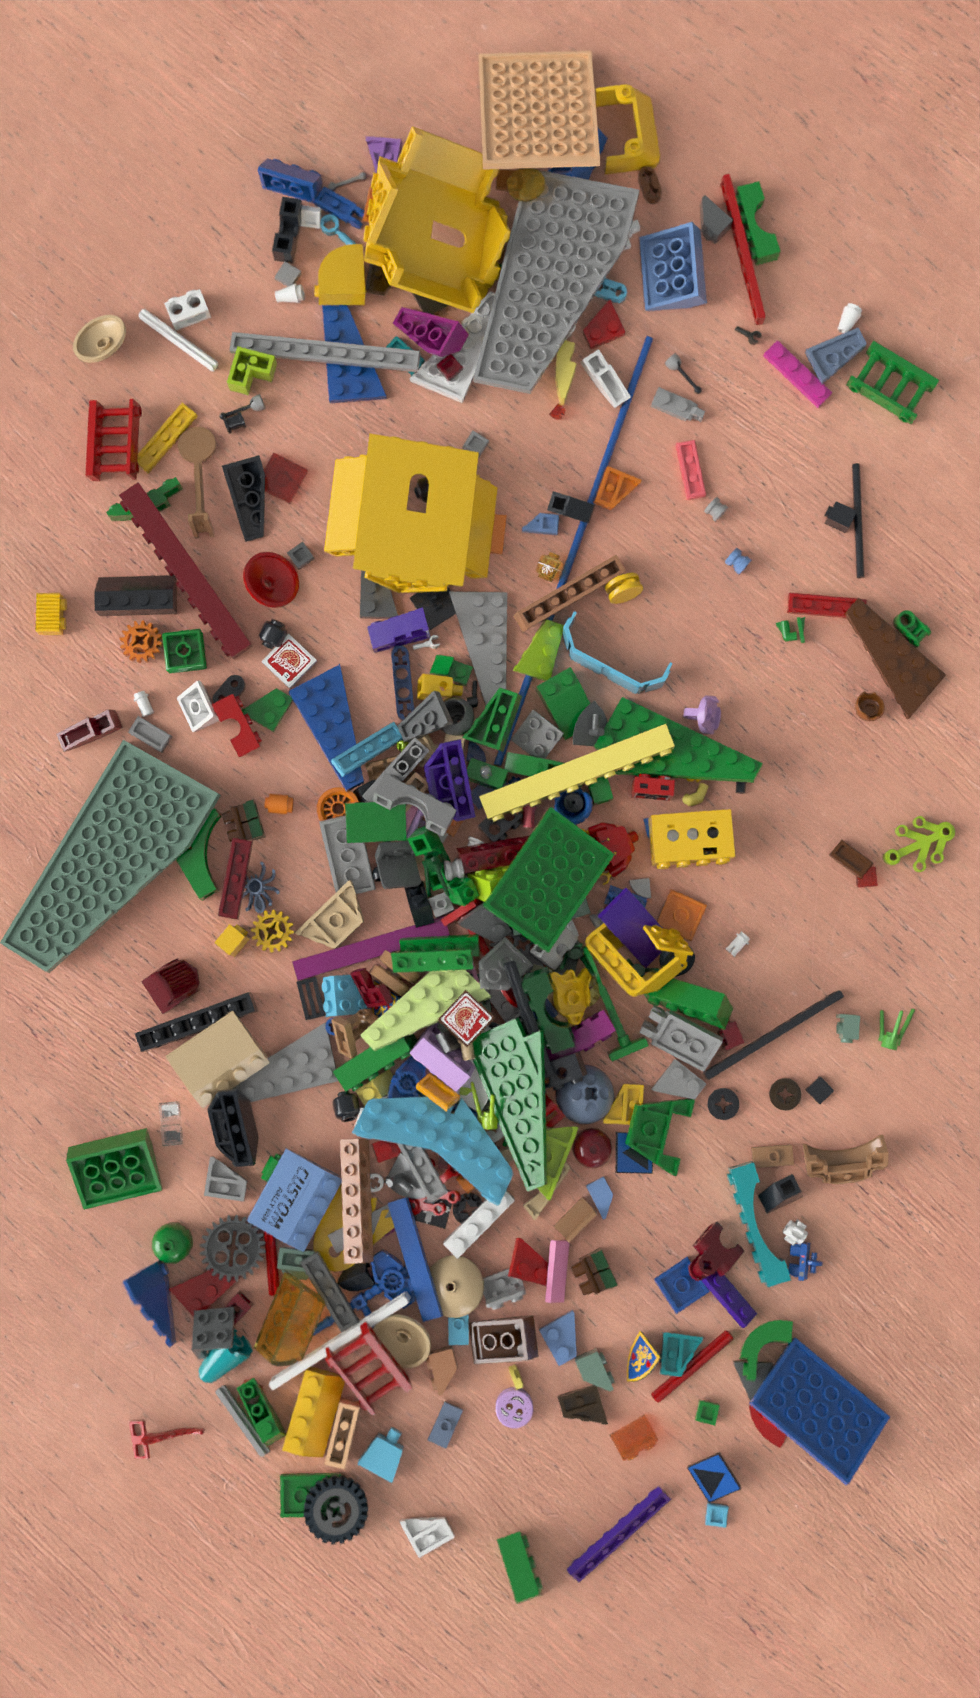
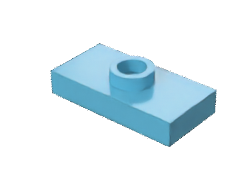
M468 1315L458 1318L448 1317V1345H469Z

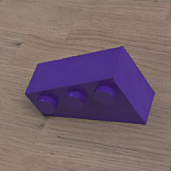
M423 607L394 616L385 621H375L371 623V626L367 627L374 653L392 649L399 645L403 646L430 639Z

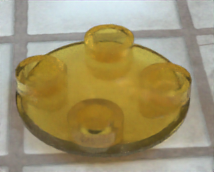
M520 168L514 171L507 179V189L515 200L530 202L537 199L543 193L545 178L535 168Z

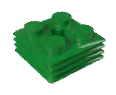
M201 629L162 634L166 671L169 674L207 668L204 638ZM184 647H186L187 650H189V652H187L186 655L180 653L181 651H183Z

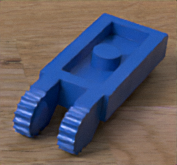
M323 186L314 201V205L360 230L363 226L362 223L352 217V215L355 213L363 219L364 210L350 200Z

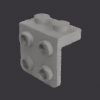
M510 1268L483 1278V1294L486 1299L487 1308L492 1307V1310L504 1306V1302L509 1300L512 1303L523 1299L522 1295L526 1294L522 1280L508 1277Z

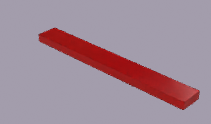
M729 173L722 176L720 185L728 216L733 219L731 229L755 325L757 326L764 323L766 315Z

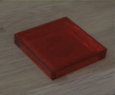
M273 452L264 469L265 492L291 504L308 473V469Z

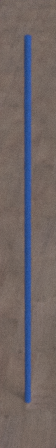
M650 336L645 338L627 389L631 398L622 403L590 492L588 503L594 504L605 469L609 465L653 338ZM582 521L579 523L556 589L567 583L588 523ZM555 614L546 620L553 621ZM525 675L519 691L522 699L504 752L498 751L494 764L497 766L502 765L533 678L531 676Z

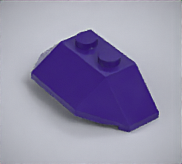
M461 739L441 743L424 765L429 794L442 803L452 805L457 810L454 816L455 821L474 818L476 816Z

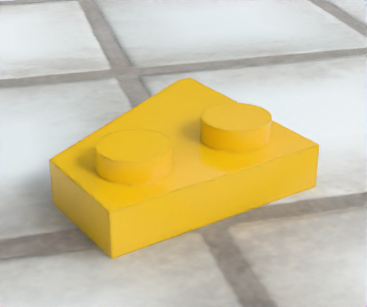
M623 1084L613 1101L610 1111L603 1119V1123L630 1125L634 1105L643 1103L644 1085Z

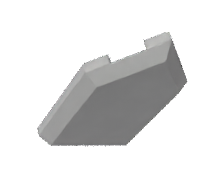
M504 937L479 961L480 989L508 990L511 987L504 967L506 962H516L520 977L533 964Z

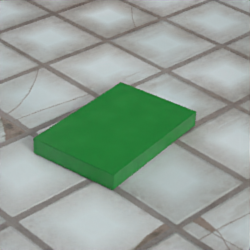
M375 802L345 803L346 843L407 840L405 804L397 805L389 810Z
M342 1473L281 1474L280 1518L304 1517L305 1498L309 1494L310 1488L314 1487L318 1480L322 1481L324 1477L329 1478L332 1475L341 1477ZM332 1496L324 1501L321 1506V1513L324 1517L327 1516V1504L330 1505V1499L334 1497L339 1498V1496ZM339 1506L336 1508L332 1507V1513H335L336 1510L341 1513Z

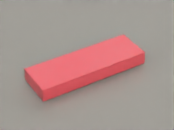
M695 440L676 443L675 447L686 500L706 497Z

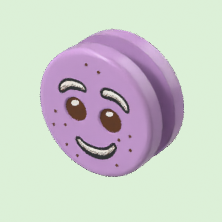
M510 1387L499 1394L496 1400V1415L499 1421L509 1428H520L530 1421L533 1415V1402L530 1395L524 1389L516 1390L515 1387Z

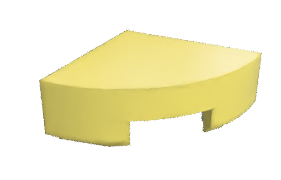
M515 1364L509 1366L508 1368L516 1390L523 1388V1380Z

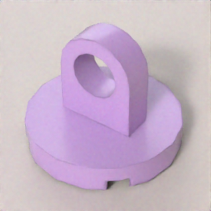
M705 695L699 704V708H685L683 717L698 720V726L702 734L713 735L714 730H717L721 719L720 707H717L719 700L716 696Z

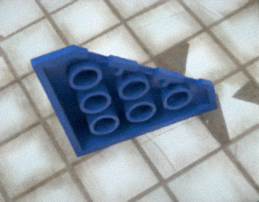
M158 1260L138 1270L122 1282L133 1304L141 1305V1314L147 1321H154L153 1329L159 1336H166L167 1340H165V1343L168 1347H171L176 1343L171 1293L169 1290V1277L167 1275L169 1270L165 1263Z

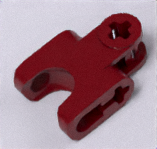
M718 1221L709 1225L692 1245L699 1254L690 1263L688 1271L690 1276L696 1281H702L707 1276L714 1274L715 1271L720 1276L725 1275L744 1253V1249L739 1244L729 1249L722 1245L720 1234L723 1227Z

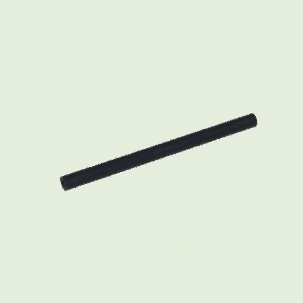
M856 463L852 464L854 510H857L854 516L857 578H864L860 464Z

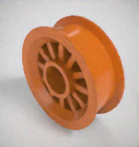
M335 787L325 791L317 802L316 810L319 820H326L333 816L332 818L344 816V803L347 798L350 800L347 803L359 802L357 797L351 791L346 792L342 787ZM335 806H344L343 813L339 815L335 814Z

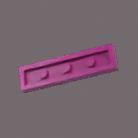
M778 340L764 353L763 357L817 408L831 396L832 392L824 384H821L820 380Z

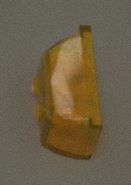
M284 1272L253 1348L275 1366H288L302 1361L325 1307L322 1297L304 1285L291 1273Z

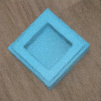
M707 1502L705 1524L726 1528L728 1505Z

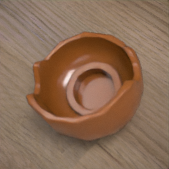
M864 691L857 697L855 711L860 719L876 721L884 714V701L875 692L866 693Z

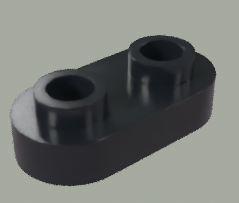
M239 675L229 676L213 695V703L219 701L221 696L227 697L234 694L235 697H240L246 688L243 678ZM234 681L238 682L237 687H232Z

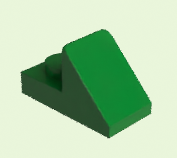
M436 655L430 674L452 677L453 682L467 686L473 667L455 661L454 657Z

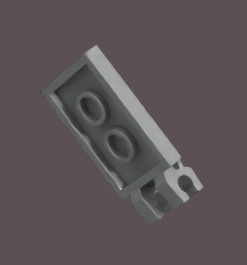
M655 1005L650 1011L649 1018L659 1024L655 1027L654 1024L645 1020L639 1032L652 1039V1045L703 1072L723 1042V1038L671 1010H666L665 1012L662 1008Z

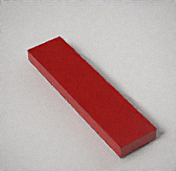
M789 593L787 613L847 618L844 613L857 599ZM861 599L867 605V599Z

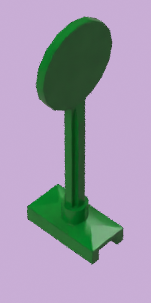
M582 947L584 956L595 973L593 977L598 984L600 996L618 1036L617 1040L620 1046L607 1052L610 1060L613 1062L649 1046L646 1038L640 1037L631 1041L628 1034L625 1033L608 991L602 984L593 958L587 947Z

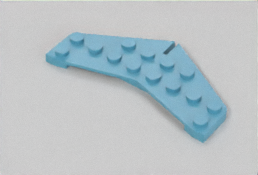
M428 1097L371 1099L367 1102L352 1131L353 1134L367 1139L373 1138L430 1149L438 1153L479 1190L486 1200L497 1206L500 1205L512 1179L513 1170L462 1098L454 1114L450 1113L453 1106L446 1112Z

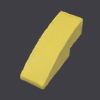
M567 340L564 341L557 352L555 382L561 405L565 404L577 364L571 362L575 343Z

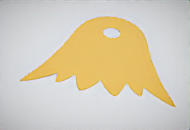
M340 1184L316 1228L313 1242L314 1251H319L329 1270L336 1272L346 1270L355 1264H344V1250L341 1251L338 1257H332L329 1254V1248L333 1245L328 1235L343 1227L342 1184ZM371 1198V1212L375 1211L377 1198ZM388 1209L382 1210L374 1234L372 1235L373 1245L395 1228L392 1217L385 1218L389 1211Z

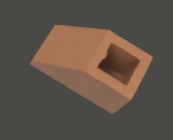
M452 1345L430 1351L429 1358L426 1359L428 1370H432L434 1378H431L433 1390H437L438 1395L444 1393L457 1370V1362Z

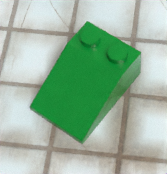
M569 667L536 686V692L554 723L564 733V740L573 736L579 715L590 704L572 668Z

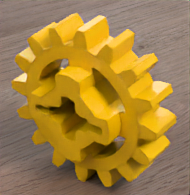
M272 910L271 914L264 911V917L258 915L259 921H253L256 928L251 929V932L256 933V935L252 939L258 940L256 943L257 947L263 945V951L269 948L270 953H273L274 948H276L278 952H281V946L287 948L286 942L293 941L289 936L290 934H295V931L290 930V927L294 924L288 923L287 921L290 917L286 916L283 918V912L281 911L278 915H276V910ZM274 918L271 923L264 924L266 920ZM282 922L285 925L286 933L282 932L280 927ZM274 926H276L275 930L277 931V934H272V936L270 937L271 933L268 932L269 928L273 929ZM260 929L264 932V941L260 936ZM282 939L281 942L271 945L274 940Z

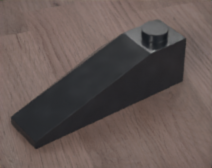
M260 456L222 465L245 542L264 537L265 472Z

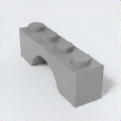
M387 774L383 776L374 792L372 800L389 810L401 804L417 807L425 816L426 828L442 837L447 832L457 811L452 805L442 803L436 800L433 795L425 794L415 786L407 785L397 777Z

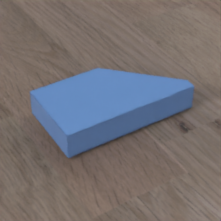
M539 513L531 522L522 527V532L557 535L559 515Z
M603 1176L586 1185L604 1220L607 1216L613 1194Z

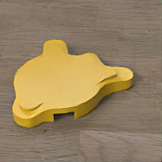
M583 968L577 977L572 969L566 970L562 975L557 972H551L550 975L554 983L553 1000L557 1011L570 1024H580L582 1016L585 1014L583 1012L587 1006H590L589 982L592 976L586 968Z

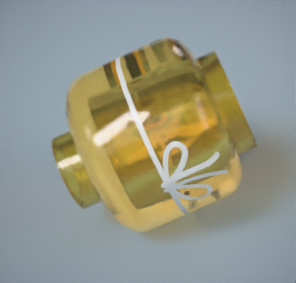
M549 552L548 555H541L536 566V572L539 574L538 577L549 582L559 579L564 563L559 560L560 556Z

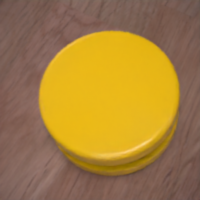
M631 572L610 580L605 585V591L609 594L608 598L612 604H620L641 594L643 586L640 583L638 574Z

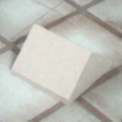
M200 680L196 681L177 697L192 732H197L220 721L211 705L213 703Z

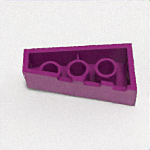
M600 1010L581 1021L580 1024L571 1027L576 1039L574 1047L552 1054L550 1048L547 1049L545 1046L549 1061L582 1050L587 1052L595 1047V1042L599 1040L603 1042L612 1037L611 1033L616 1030L605 1011Z

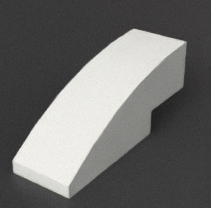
M599 349L580 362L591 380L614 408L631 398L611 364L608 365Z

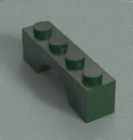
M548 967L525 974L524 982H521L525 994L528 993L530 996L529 1005L532 1012L537 1014L538 1019H536L539 1030L544 1032L546 1048H550L552 1054L574 1047L576 1039L569 1022L556 1020L546 1009L545 1000L554 990V983Z

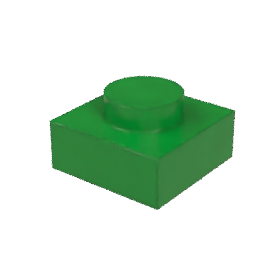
M699 1399L695 1421L716 1426L720 1405Z

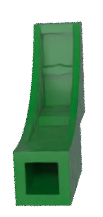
M215 808L211 811L193 841L192 849L189 850L188 848L176 859L196 895L202 901L219 891L211 876L207 859L210 835L221 818L220 813Z

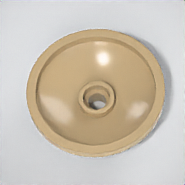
M104 315L91 320L82 327L75 337L73 343L75 355L81 361L88 363L100 362L109 358L123 344L126 336V326L119 317L114 315Z
M452 1255L439 1259L431 1266L430 1272L443 1316L458 1318L468 1315L476 1309L483 1297L484 1280L481 1271L475 1263L463 1256L457 1259ZM449 1283H452L454 1285V1289L452 1291L448 1289Z
M389 1315L375 1324L373 1328L374 1332L402 1368L419 1366L427 1359L431 1349V1340L426 1329L416 1320L404 1315Z

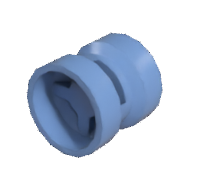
M736 548L725 560V563L728 566L733 565L735 572L740 575L752 560L748 556H741L742 551Z

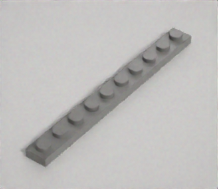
M232 332L229 349L234 354L237 346L273 355L275 358L418 372L421 355L420 351L238 332Z

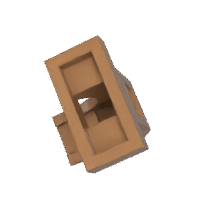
M361 1009L346 1020L339 1016L331 1019L339 1053L351 1059L357 1056L356 1041L362 1038L360 1035L379 1018L378 1015H374L371 1009Z

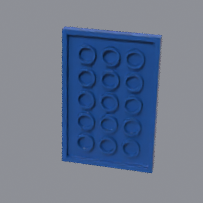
M796 1337L792 1338V1342L787 1345L749 1403L845 1485H849L890 1418L888 1414Z

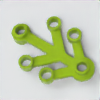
M922 816L914 818L912 823L915 828H924L934 832L928 836L909 830L905 825L897 826L895 833L898 837H907L916 840V842L899 850L891 849L886 851L883 856L884 862L890 866L899 863L901 857L920 849L917 861L913 864V869L916 872H922L926 869L925 860L930 845L938 840L935 852L931 854L930 860L934 864L941 863L944 859L942 853L946 842L952 840L955 836V828L951 823L942 822L936 825L926 821ZM917 819H920L922 821L921 826H918L916 824ZM900 827L904 828V834L899 833ZM944 828L948 829V835L943 834ZM891 853L896 855V860L890 859ZM935 854H938L940 856L939 861H936L934 859ZM917 863L922 864L923 867L921 870L917 869Z

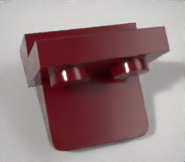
M178 958L165 964L141 981L162 1014H166L199 992L198 987L200 985L197 968L187 961L179 960Z

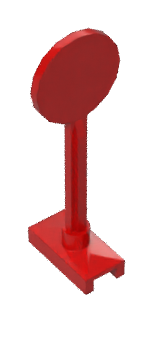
M475 898L466 906L459 907L441 919L443 925L448 926L459 921L482 904V902ZM468 930V932L470 933V935L476 934V933H474V932ZM479 935L480 951L485 956L491 950L483 937ZM512 987L508 990H501L506 1000L512 1006L518 1008Z

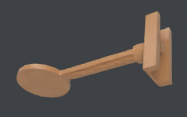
M193 427L181 434L177 445L180 455L185 460L194 463L195 514H188V522L195 538H199V533L209 532L210 537H214L212 523L208 513L204 510L202 462L212 457L216 450V441L214 435L209 430L203 427Z

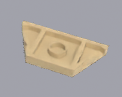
M349 880L295 933L336 949L364 922L353 882Z

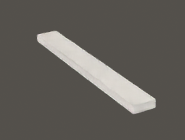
M408 1292L400 1294L360 1320L357 1324L341 1332L273 1376L269 1382L271 1389L275 1390L326 1357L325 1348L328 1346L332 1351H335L360 1335V1325L365 1321L372 1327L408 1304L411 1298Z

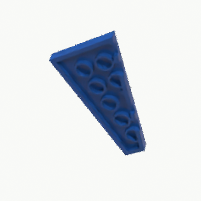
M322 305L325 341L364 345L347 305ZM326 363L330 403L387 399L375 368Z

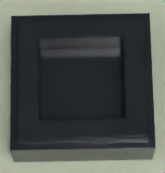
M821 1076L817 1077L805 1089L818 1104H821L834 1092Z

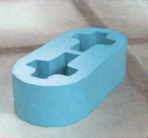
M605 278L602 283L603 288L601 291L597 290L594 295L601 299L611 300L614 303H621L626 299L627 288L622 283ZM617 290H621L619 297L615 296Z

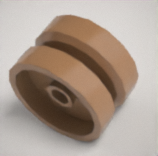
M385 950L380 956V960L388 968L384 969L379 964H374L369 973L403 997L410 989L401 980L405 978L410 983H415L420 974L417 972L393 973L391 953Z

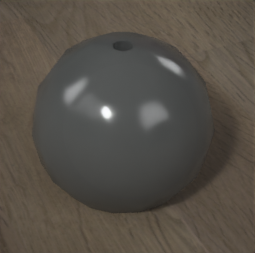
M458 697L444 700L453 724L441 730L453 736L463 735L468 732L475 718L474 710L470 703Z

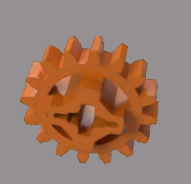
M142 620L141 625L134 621L133 627L128 624L127 628L129 630H122L125 637L119 638L124 643L120 645V648L125 650L123 654L126 657L130 655L129 659L132 662L136 658L139 664H141L142 659L146 663H149L148 658L150 657L155 660L154 654H160L161 652L158 647L163 646V643L159 641L162 639V635L157 634L159 632L158 628L153 629L152 623L146 626L144 620ZM139 630H146L144 633L137 632ZM140 639L143 640V642H144L143 645H141V644L139 643V640H140Z

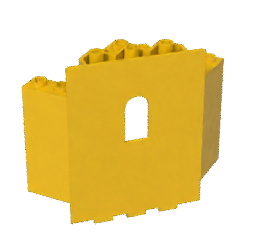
M412 126L397 162L379 156L377 173H373L371 184L373 199H369L368 204L369 226H365L363 241L367 242L364 261L382 267L391 286L474 313L476 307H479L481 301L487 295L488 288L493 286L495 280L500 276L501 268L497 260L502 255L504 244L510 238L507 214L503 208L499 207L500 202L486 196L490 193L491 183L497 177L499 169H483V155L479 151ZM433 221L461 231L465 237L464 246L455 247L431 238Z
M369 433L367 455L362 454L355 458L345 456L344 459L335 460L324 551L336 557L354 556L353 569L365 571L364 578L399 594L447 591L448 585L463 586L464 576L471 579L487 578L498 487L491 484L490 481L480 478V475L477 474L479 452ZM416 474L424 475L429 481L426 513L407 510L410 480Z

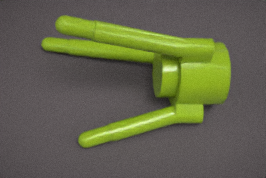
M471 1082L470 1085L479 1123H482L483 1129H497L498 1120L494 1112L495 1096L491 1095L490 1111H484V1115H482L474 1082Z

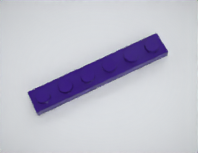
M659 1486L650 1491L643 1501L636 1504L633 1510L625 1517L619 1519L612 1529L606 1531L602 1538L589 1546L581 1557L572 1562L571 1566L566 1569L570 1576L580 1583L671 1500L668 1494Z

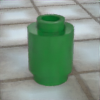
M277 1153L275 1156L270 1155L261 1172V1179L268 1182L282 1155Z

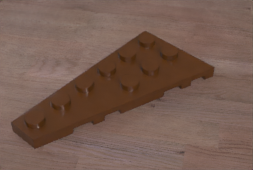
M858 598L844 614L855 633L862 640L864 648L872 657V661L887 687L894 694L897 704H900L906 719H909L946 674Z

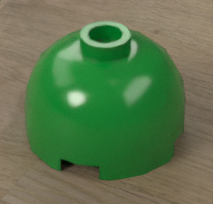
M178 1222L162 1225L155 1232L152 1239L154 1255L159 1261L166 1264H175L183 1261L193 1247V1237L190 1230H187Z

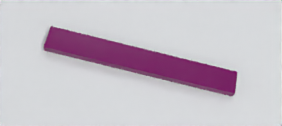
M444 916L434 919L435 923L422 927L409 926L292 961L297 980H303L379 957L385 950L390 953L399 951L400 938L450 936L448 927L444 926L441 921Z

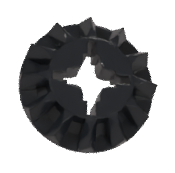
M727 1088L714 1090L708 1098L707 1106L709 1113L719 1120L733 1118L739 1110L737 1095ZM722 1095L726 1102L731 1103V1105L725 1106L724 1113L720 1106L715 1105V1103L721 1102Z
M473 1193L460 1195V1200L453 1204V1215L461 1224L470 1217L467 1212L460 1213L466 1208L465 1201H467L470 1207L477 1206V1208L483 1203L482 1199Z

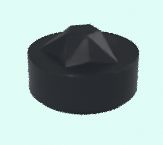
M577 792L567 794L564 799V807L571 813L580 811L584 805L582 795Z

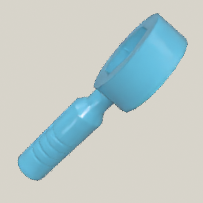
M328 214L322 217L320 226L324 234L329 236L337 234L339 239L346 245L357 244L348 235L339 230L340 225L336 216ZM333 221L335 223L334 228L327 229L324 227L326 222Z

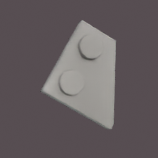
M674 1059L651 1090L695 1100L706 1086V1083Z
M211 1156L204 1196L244 1202L248 1180L217 1158Z

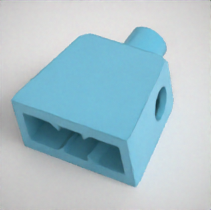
M391 1427L387 1436L378 1433L360 1456L358 1465L392 1483L404 1447L397 1443L402 1432Z

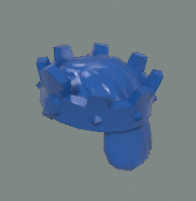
M580 787L574 792L582 795L584 805L576 813H571L564 807V799L569 794L567 791L559 793L560 797L554 799L555 805L553 809L575 825L584 822L589 817L593 807L592 797L587 792H583Z

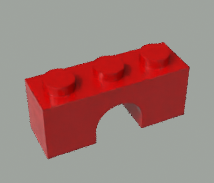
M231 694L211 704L220 722L226 719H235L240 724V733L238 736L230 739L238 757L260 747L259 743L262 740L258 732H253L250 727L253 722L248 713L244 715L241 709L244 705L239 696L235 697L234 694Z

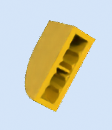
M349 244L338 247L323 259L318 271V285H314L315 297H318L319 305H365L363 244Z

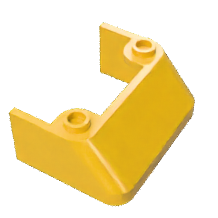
M628 84L596 88V107L632 104L637 138L629 139L625 143V154L606 157L605 175L639 171L645 166L655 168L660 161V151L651 98Z
M604 923L589 934L585 941L589 952L630 996H639L658 991L682 971L680 959L676 956L658 972H648L641 977L618 952L623 944Z

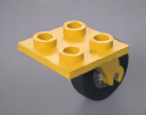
M644 925V931L657 949L663 950L659 957L661 968L677 956L680 959L682 971L676 976L687 973L694 965L695 954L688 943L682 938L680 932L673 928L663 929L657 925Z

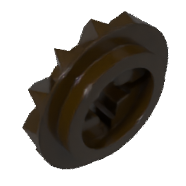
M778 1079L771 1085L769 1091L770 1101L780 1110H791L801 1100L800 1087L791 1079ZM786 1085V1091L793 1094V1096L786 1097L784 1103L783 1097L777 1095V1093L783 1092Z

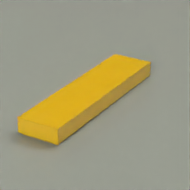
M182 402L138 453L139 467L149 474L198 415Z

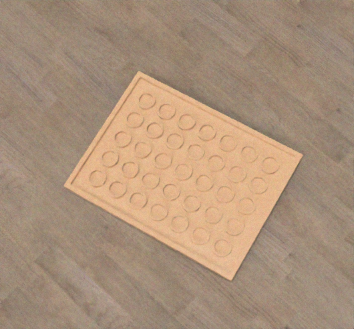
M591 51L479 54L483 169L600 166Z

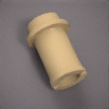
M458 1040L461 1046L462 1060L475 1059L473 1044L471 1043L466 1047Z

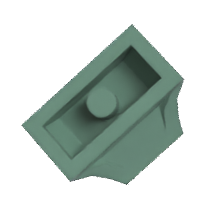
M280 1247L277 1269L282 1271L284 1278L307 1280L308 1275L300 1262L317 1251L305 1249L302 1252L296 1248Z

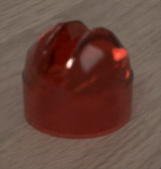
M558 403L549 415L555 420H561V415L565 416V409Z

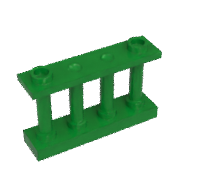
M873 340L866 352V355L869 356L867 363L857 378L851 375L846 385L852 392L860 393L895 414L902 422L912 424L918 416L913 412L925 392L931 393L939 379ZM880 362L886 368L874 388L864 383V380L874 364ZM896 372L902 376V379L889 398L880 391L891 373ZM908 382H913L919 388L908 406L904 407L897 403V400Z
M479 935L400 938L401 952H392L391 959L393 973L473 969L472 956H480L481 954Z

